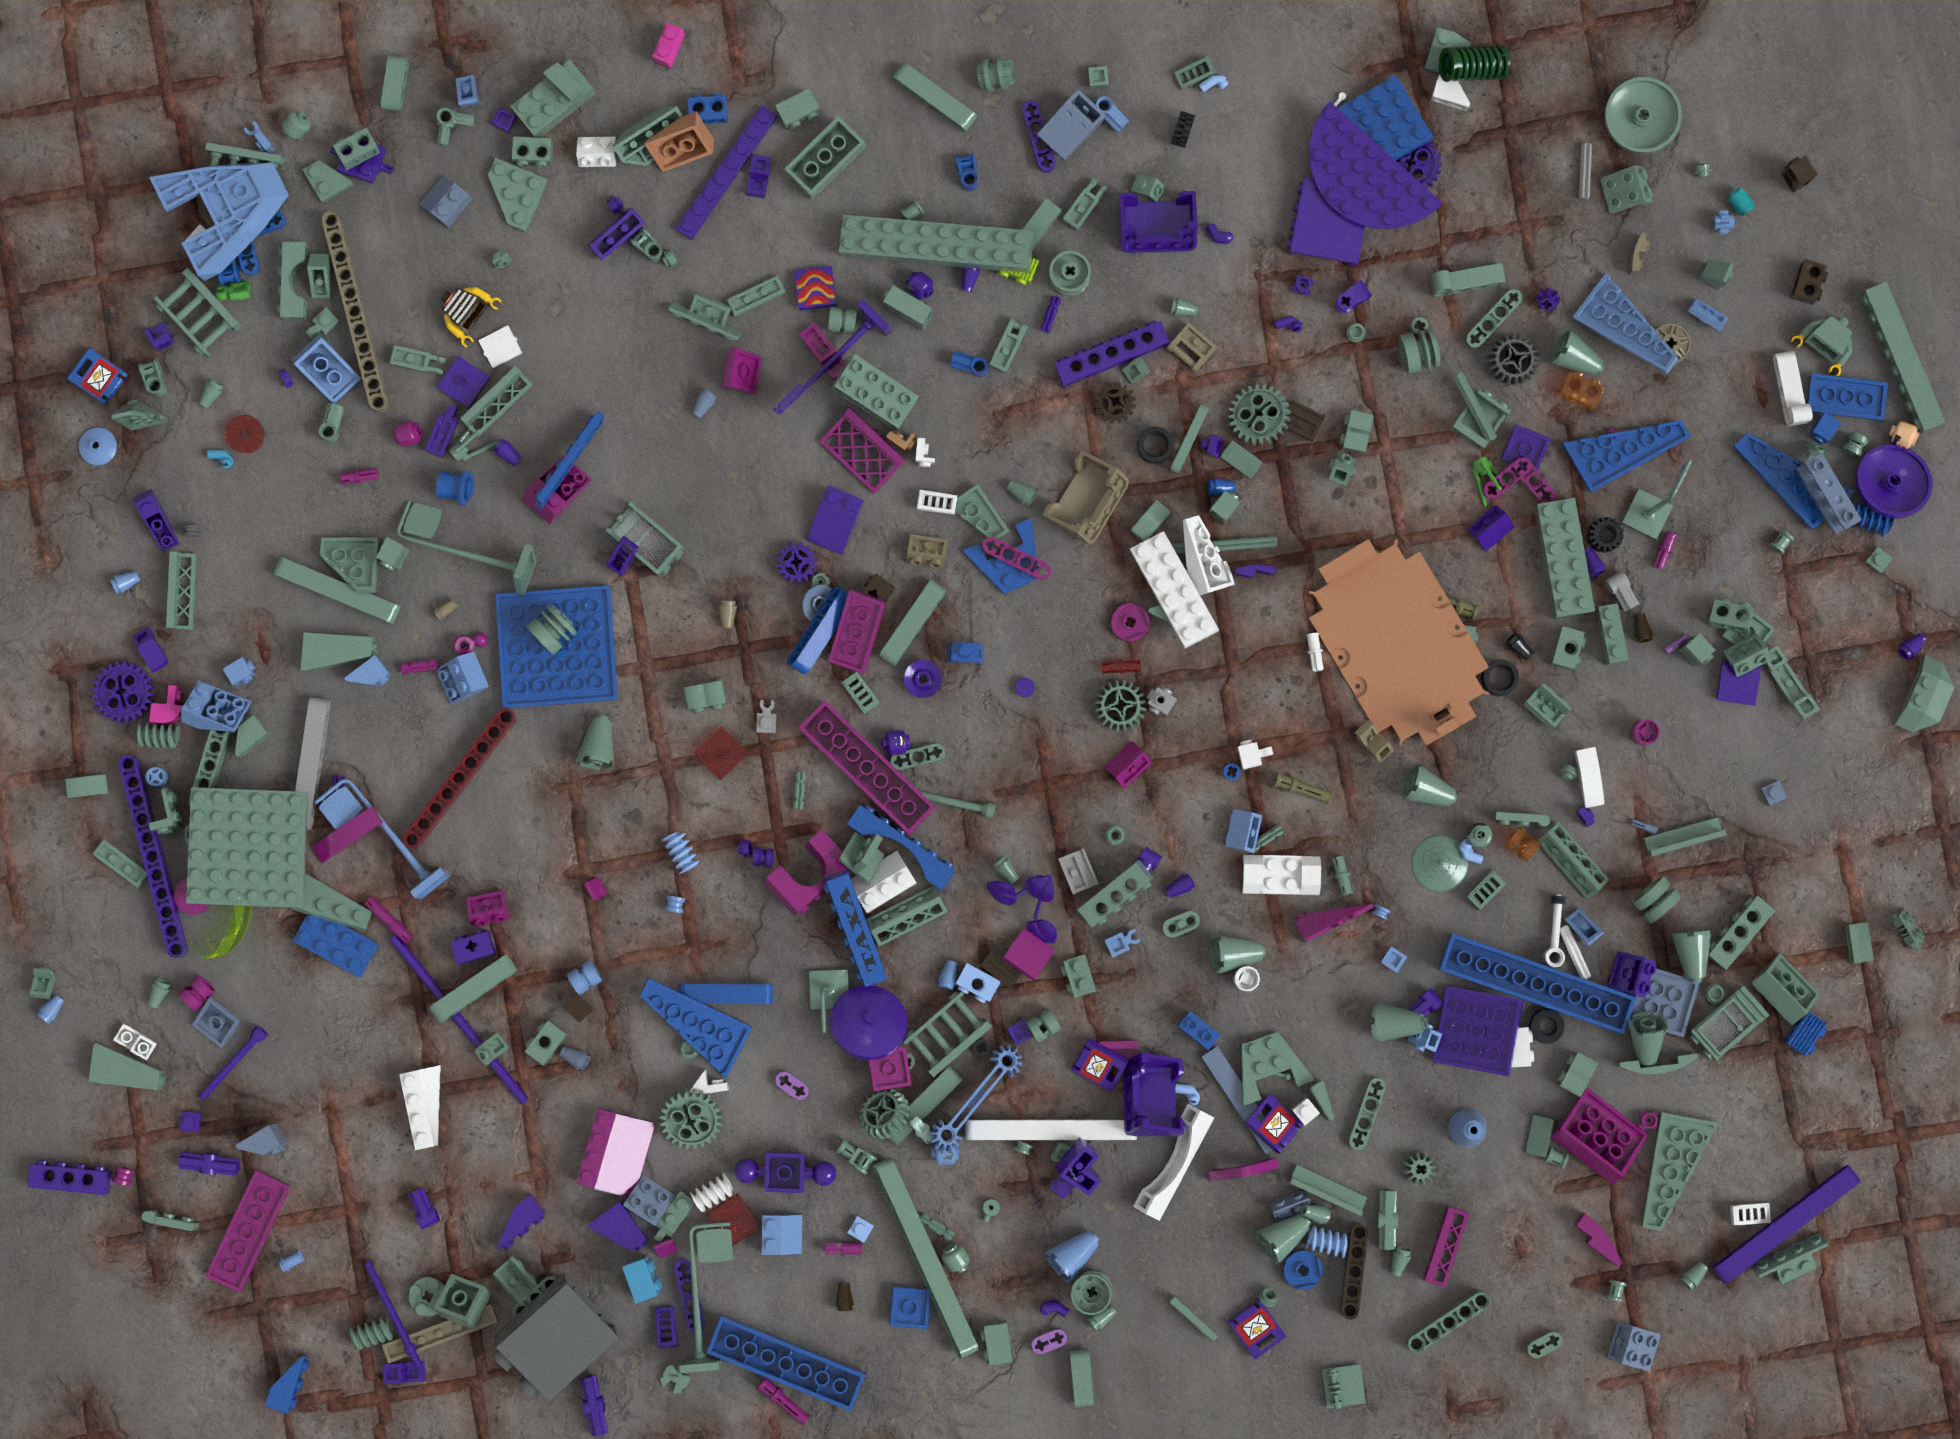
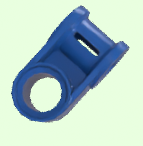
M971 153V155L962 157L955 156L962 188L966 191H974L978 186L975 154ZM968 177H971L975 180L972 184H966L964 182L965 179Z
M237 257L218 274L221 285L234 281L237 283L241 282Z

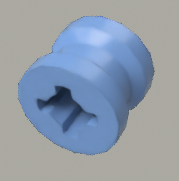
M153 767L147 771L146 781L152 786L161 787L167 783L168 774L162 768Z
M667 895L666 900L668 902L664 910L683 913L682 905L686 898Z

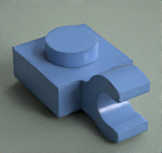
M252 122L255 126L254 131H249L246 127L244 128L247 135L257 138L255 143L261 151L266 150L268 153H271L275 150L256 122Z

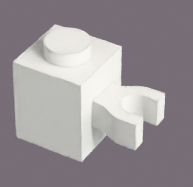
M1252 740L1240 742L1241 746L1237 747L1242 770L1261 766V757L1273 754L1272 747L1259 750L1257 742L1252 743Z

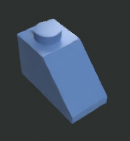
M374 655L344 679L349 683L382 686L389 681L388 677L392 674L380 658Z

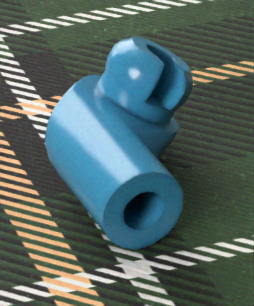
M208 450L207 452L208 459H218L224 468L228 469L233 466V458L226 450Z

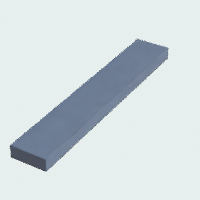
M1216 1046L1201 1057L1245 1122L1257 1108V1105L1253 1102L1242 1106V1082L1218 1046ZM1261 1111L1256 1116L1260 1122L1264 1119ZM1249 1128L1265 1154L1270 1152L1272 1149Z

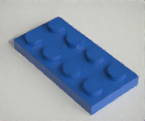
M1811 373L1807 404H1810L1812 413L1823 414L1826 412L1834 416L1883 421L1888 383Z
M309 914L305 917L293 939V942L359 978L362 977L379 946V943L345 925Z

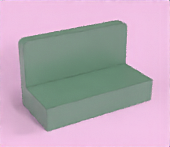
M1868 923L1844 925L1850 963L1872 961L1874 958Z

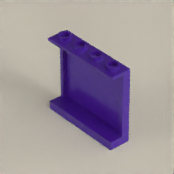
M1304 177L1303 183L1299 182L1297 193L1300 194V199L1295 202L1294 212H1297L1296 219H1292L1290 230L1293 231V236L1288 238L1287 249H1290L1289 255L1296 253L1348 263L1350 267H1357L1365 226L1353 223L1333 210L1320 194L1314 179Z

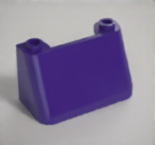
M1183 191L1177 195L1176 201L1138 202L1136 194L1131 192L1119 193L1121 249L1124 252L1191 251L1196 248L1198 234L1196 191Z
M1141 1052L1128 1061L1123 1070L1124 1131L1126 1135L1180 1136L1184 1134L1185 1122L1181 1117H1176L1175 1082L1184 1074L1182 1059Z

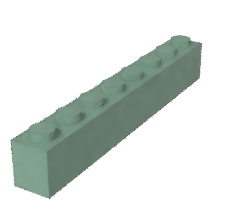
M1884 282L1866 289L1861 293V302L1868 309L1869 321L1876 328V338L1883 345L1884 357L1891 364V374L1893 377H1896L1899 383L1897 387L1900 394L1904 395L1906 400L1905 407L1909 413L1911 412L1913 425L1917 427L1920 434L1946 423L1888 283Z

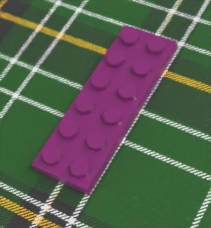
M255 1170L205 1277L239 1293L243 1291L291 1189L290 1185Z

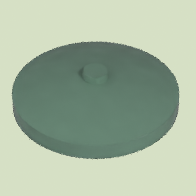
M1650 77L1633 78L1618 86L1608 99L1604 115L1605 125L1610 137L1621 148L1637 154L1653 153L1667 146L1678 133L1682 121L1681 104L1675 92L1664 82Z

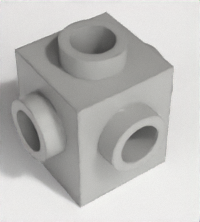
M1157 687L1156 691L1152 689L1146 698L1149 700L1147 705L1150 706L1149 710L1156 715L1161 713L1166 717L1177 699L1171 695L1172 691L1165 687L1161 689ZM1162 698L1164 703H1158L1157 699Z

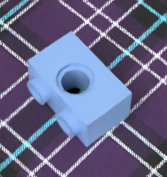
M966 963L956 984L959 985L958 989L968 994L970 991L976 994L975 999L985 1003L986 1000L991 1001L1001 981ZM976 978L981 979L983 982V987L979 990H975L972 987V981Z

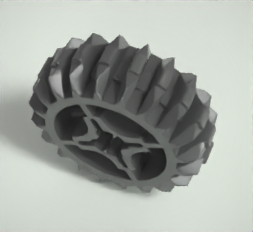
M1514 334L1510 335V340L1507 335L1503 336V341L1498 339L1496 341L1497 345L1493 344L1491 347L1494 351H1490L1488 354L1493 357L1488 359V363L1494 364L1489 368L1490 371L1496 369L1493 376L1496 377L1499 374L1501 376L1499 382H1502L1505 378L1506 385H1509L1511 380L1514 386L1517 385L1518 380L1521 384H1524L1525 379L1528 381L1531 379L1530 374H1536V370L1533 368L1539 367V364L1534 362L1540 360L1539 356H1534V354L1539 352L1538 349L1532 350V347L1535 345L1534 342L1528 345L1529 338L1527 337L1522 341V335L1520 334L1517 339H1515ZM1512 345L1522 348L1525 352H1517ZM1506 347L1507 358L1499 362L1500 351ZM1512 356L1513 358H1520L1517 360V364L1514 361H1509ZM1528 358V368L1522 373L1521 361ZM1510 367L1516 374L1508 373L1503 368Z

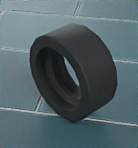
M1149 427L1142 431L1138 437V454L1147 463H1162L1172 453V437L1162 427ZM1158 434L1166 441L1164 453L1159 456L1147 454L1144 450V441L1149 435Z
M1494 660L1488 664L1489 668L1482 672V685L1487 692L1494 696L1508 695L1515 690L1519 683V672L1515 665L1508 660ZM1496 667H1505L1511 673V683L1505 689H1496L1489 681L1490 672Z

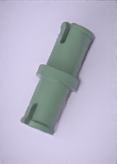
M1344 856L1332 858L1336 872L1335 880H1338L1341 896L1352 894L1353 891L1349 880L1350 872H1347Z

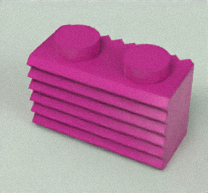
M665 23L666 26L662 30L663 33L659 37L660 40L656 44L657 47L653 51L654 54L652 56L656 64L671 69L685 33L682 28Z

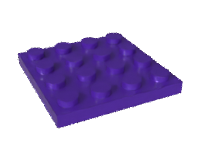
M1446 986L1438 1030L1442 1036L1437 1050L1434 1052L1433 1062L1510 1077L1524 1000Z

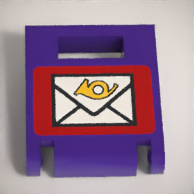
M1088 1038L1071 1070L1112 1092L1129 1059ZM1112 1066L1119 1069L1115 1078L1114 1075L1109 1073Z
M1271 1094L1266 1095L1244 1122L1248 1128L1277 1154L1282 1152L1281 1147L1285 1148L1299 1131L1297 1128L1300 1129L1303 1126V1123ZM1265 1107L1270 1111L1260 1122L1256 1116Z
M1259 1299L1256 1301L1260 1308L1257 1309L1252 1303L1234 1316L1238 1324L1235 1325L1231 1319L1228 1321L1255 1360L1287 1337ZM1272 1333L1276 1340L1263 1350H1260L1256 1344Z

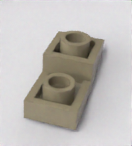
M1642 233L1635 242L1630 258L1629 275L1637 274L1643 267V259L1639 255H1644L1650 246L1646 233Z

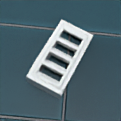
M920 490L917 510L955 515L957 495ZM925 496L929 497L927 506H924ZM933 497H936L935 507H931ZM940 498H944L942 508H939ZM947 499H951L950 509H946Z
M1769 1203L1730 1205L1731 1225L1771 1223ZM1763 1207H1764L1765 1219H1761V1209H1760V1208H1763ZM1753 1208L1757 1210V1219H1754ZM1739 1209H1742V1220H1739ZM1746 1209H1749L1750 1219L1748 1220L1746 1219Z

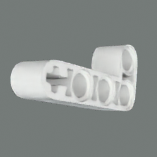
M1788 351L1774 354L1773 363L1786 425L1790 427L1806 424L1812 420V409L1810 404H1805L1795 352Z

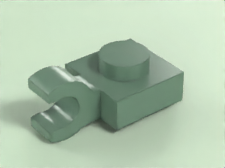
M325 308L312 320L316 325L310 327L306 333L313 340L322 331L327 335L340 321Z

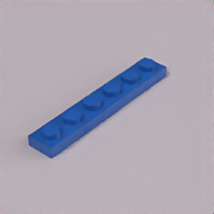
M597 411L594 416L591 415L587 420L585 430L581 429L576 437L577 441L574 445L571 444L568 447L564 460L560 459L555 467L557 470L554 474H549L545 481V487L537 491L534 497L536 499V507L542 510L603 424V413Z

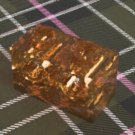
M1573 371V373L1569 372L1558 396L1594 410L1598 405L1605 386H1602V383L1596 379H1586L1582 373ZM1570 381H1574L1578 384L1577 390H1573L1569 387ZM1587 389H1593L1596 394L1595 397H1589Z

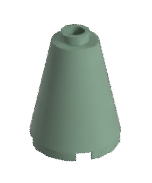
M1569 329L1564 331L1558 338L1560 342L1557 346H1553L1549 356V361L1553 365L1590 376L1599 375L1604 369L1603 359Z
M598 715L597 718L592 719L576 757V763L580 762V766L594 770H600L601 767H606V770L613 769L612 725L608 717Z
M1416 763L1410 768L1408 772L1411 775L1409 779H1404L1401 789L1403 799L1446 807L1455 803L1457 794L1453 787L1420 764Z
M1710 930L1672 933V939L1685 977L1690 979V982H1701L1702 978L1706 977L1711 938Z
M1213 935L1211 941H1214V946L1210 947L1212 967L1217 968L1215 973H1224L1262 961V958L1265 957V947L1258 941L1223 935Z
M1377 1003L1373 1008L1372 1018H1375V1024H1371V1029L1375 1041L1383 1042L1423 1033L1424 1029H1427V1018H1424V1015L1421 1013L1383 1003Z
M1651 1011L1635 1013L1632 1015V1019L1628 1021V1028L1637 1060L1645 1067L1656 1064L1668 1027L1667 1019L1663 1015L1659 1014V1016H1656Z
M1298 1214L1261 1228L1255 1234L1260 1246L1263 1244L1265 1247V1254L1277 1264L1310 1231L1309 1226L1311 1223L1307 1217Z

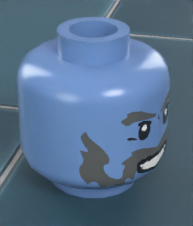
M952 1145V1152H949L946 1147L944 1153L941 1152V1146L938 1149L931 1147V1158H935L937 1165H954L956 1160H959V1147L956 1148Z

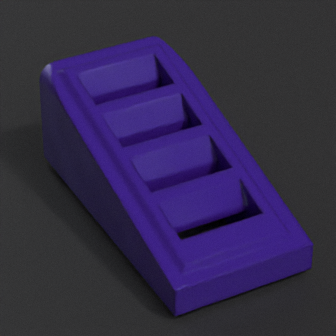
M623 536L606 566L619 576H622L629 568L639 546ZM624 543L628 545L630 548H632V551L629 548H627L624 545Z
M675 1307L655 1308L657 1347L659 1349L678 1347ZM660 1314H671V1317L660 1318ZM671 1321V1325L661 1326V1322ZM662 1330H672V1333L662 1334ZM662 1338H672V1341L663 1342Z

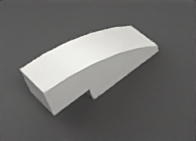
M1596 747L1574 751L1585 808L1604 805Z

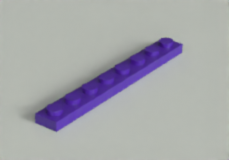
M763 105L760 106L675 228L678 232L693 240L778 116Z

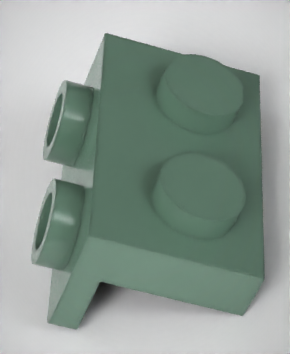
M1544 683L1523 704L1551 730L1572 709L1565 700L1561 699Z
M512 1256L492 1276L518 1304L538 1284L534 1275L527 1273L523 1268V1263L518 1258L515 1259Z

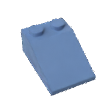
M320 333L292 358L294 365L333 404L362 379Z

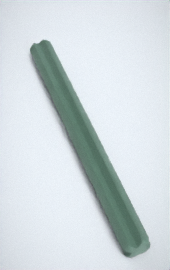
M1276 536L1211 541L1220 551L1276 547L1278 544ZM1185 543L1171 544L1176 554H1186Z

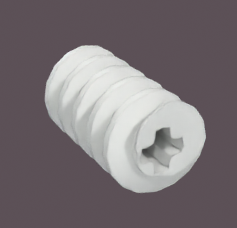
M725 1173L722 1174L723 1180L715 1177L716 1184L710 1180L709 1188L703 1184V1191L696 1188V1195L690 1192L700 1211H705V1205L711 1208L712 1202L716 1205L719 1204L718 1197L724 1201L726 1200L725 1194L729 1197L733 1196V1187Z

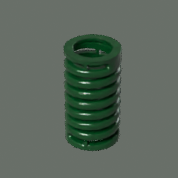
M1504 45L1446 47L1442 49L1439 56V72L1442 80L1445 82H1456L1458 80H1501L1507 77L1510 68L1509 53Z

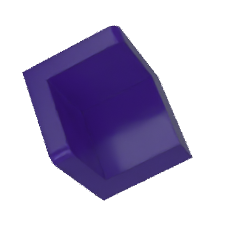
M161 323L152 329L144 328L145 333L157 351H161L175 343L165 323Z

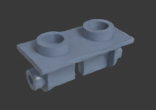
M1305 1190L1296 1191L1290 1196L1277 1198L1274 1202L1269 1203L1274 1218H1279V1220L1291 1216V1208H1294L1295 1213H1299L1304 1204L1311 1205Z

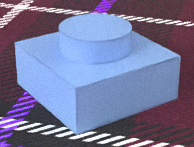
M857 1216L848 1234L865 1242L874 1225Z

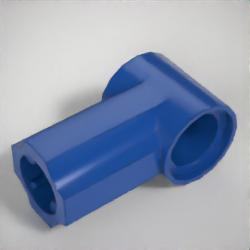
M958 351L954 352L950 367L974 374L980 378L986 376L989 370L987 361L984 358L974 357ZM982 363L985 365V368L982 371H976L975 366Z

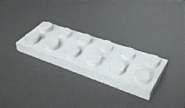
M1164 531L1130 548L1131 554L1184 649L1219 632L1216 623Z

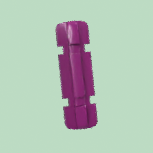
M437 659L414 661L411 664L407 662L400 665L402 674H410L411 671L412 673L428 671V669L430 671L438 669Z

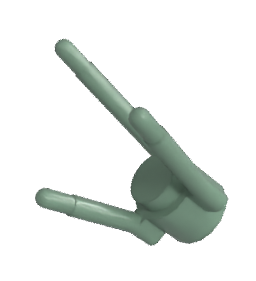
M468 428L459 440L452 445L453 447L449 451L458 462L461 459L467 461L470 457L493 448L499 442L496 441L467 454L469 449L466 445L481 432L480 429L476 430L463 442L471 432Z

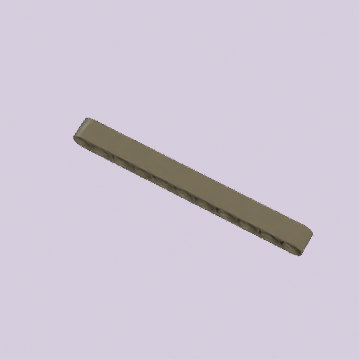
M328 211L322 216V224L368 402L374 411L384 413L389 408V401L343 223L335 212ZM336 218V223L329 226V219ZM335 236H341L340 242L334 244L333 238ZM340 254H345L346 257L344 261L338 262V256ZM345 272H350V277L347 280H342V275ZM355 290V295L352 298H347V292ZM355 308H359V314L357 316H352V310ZM363 326L364 332L357 335L356 329ZM368 344L369 350L361 353V347ZM368 363L374 364L371 371L365 370ZM373 381H378L379 385L376 389H370V384ZM383 399V405L376 408V400Z

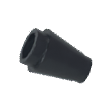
M1515 632L1505 642L1508 645V649L1525 660H1528L1534 654L1521 634L1518 635Z

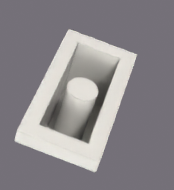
M1440 75L1438 76L1430 101L1467 112L1470 102L1459 82H1445Z

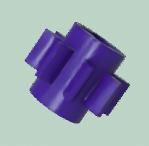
M1551 287L1545 290L1541 288L1540 293L1536 296V301L1539 302L1538 308H1542L1546 312L1551 309L1556 310V306L1560 303L1561 299L1557 297L1558 291L1551 289Z

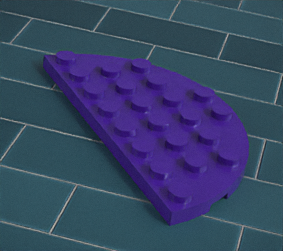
M1330 101L1327 103L1312 131L1309 160L1315 184L1322 197L1333 210L1347 220L1368 228L1396 229L1425 219L1443 204Z

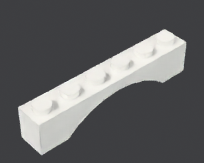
M1187 1104L1181 1116L1185 1122L1184 1134L1178 1136L1169 1162L1159 1176L1142 1189L1133 1206L1159 1221L1214 1117L1190 1104Z

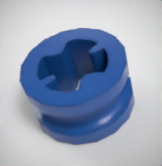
M1233 763L1226 765L1223 769V775L1229 781L1236 780L1241 773L1239 766ZM1228 767L1237 770L1235 777L1231 778L1232 775L1230 777L1227 775Z

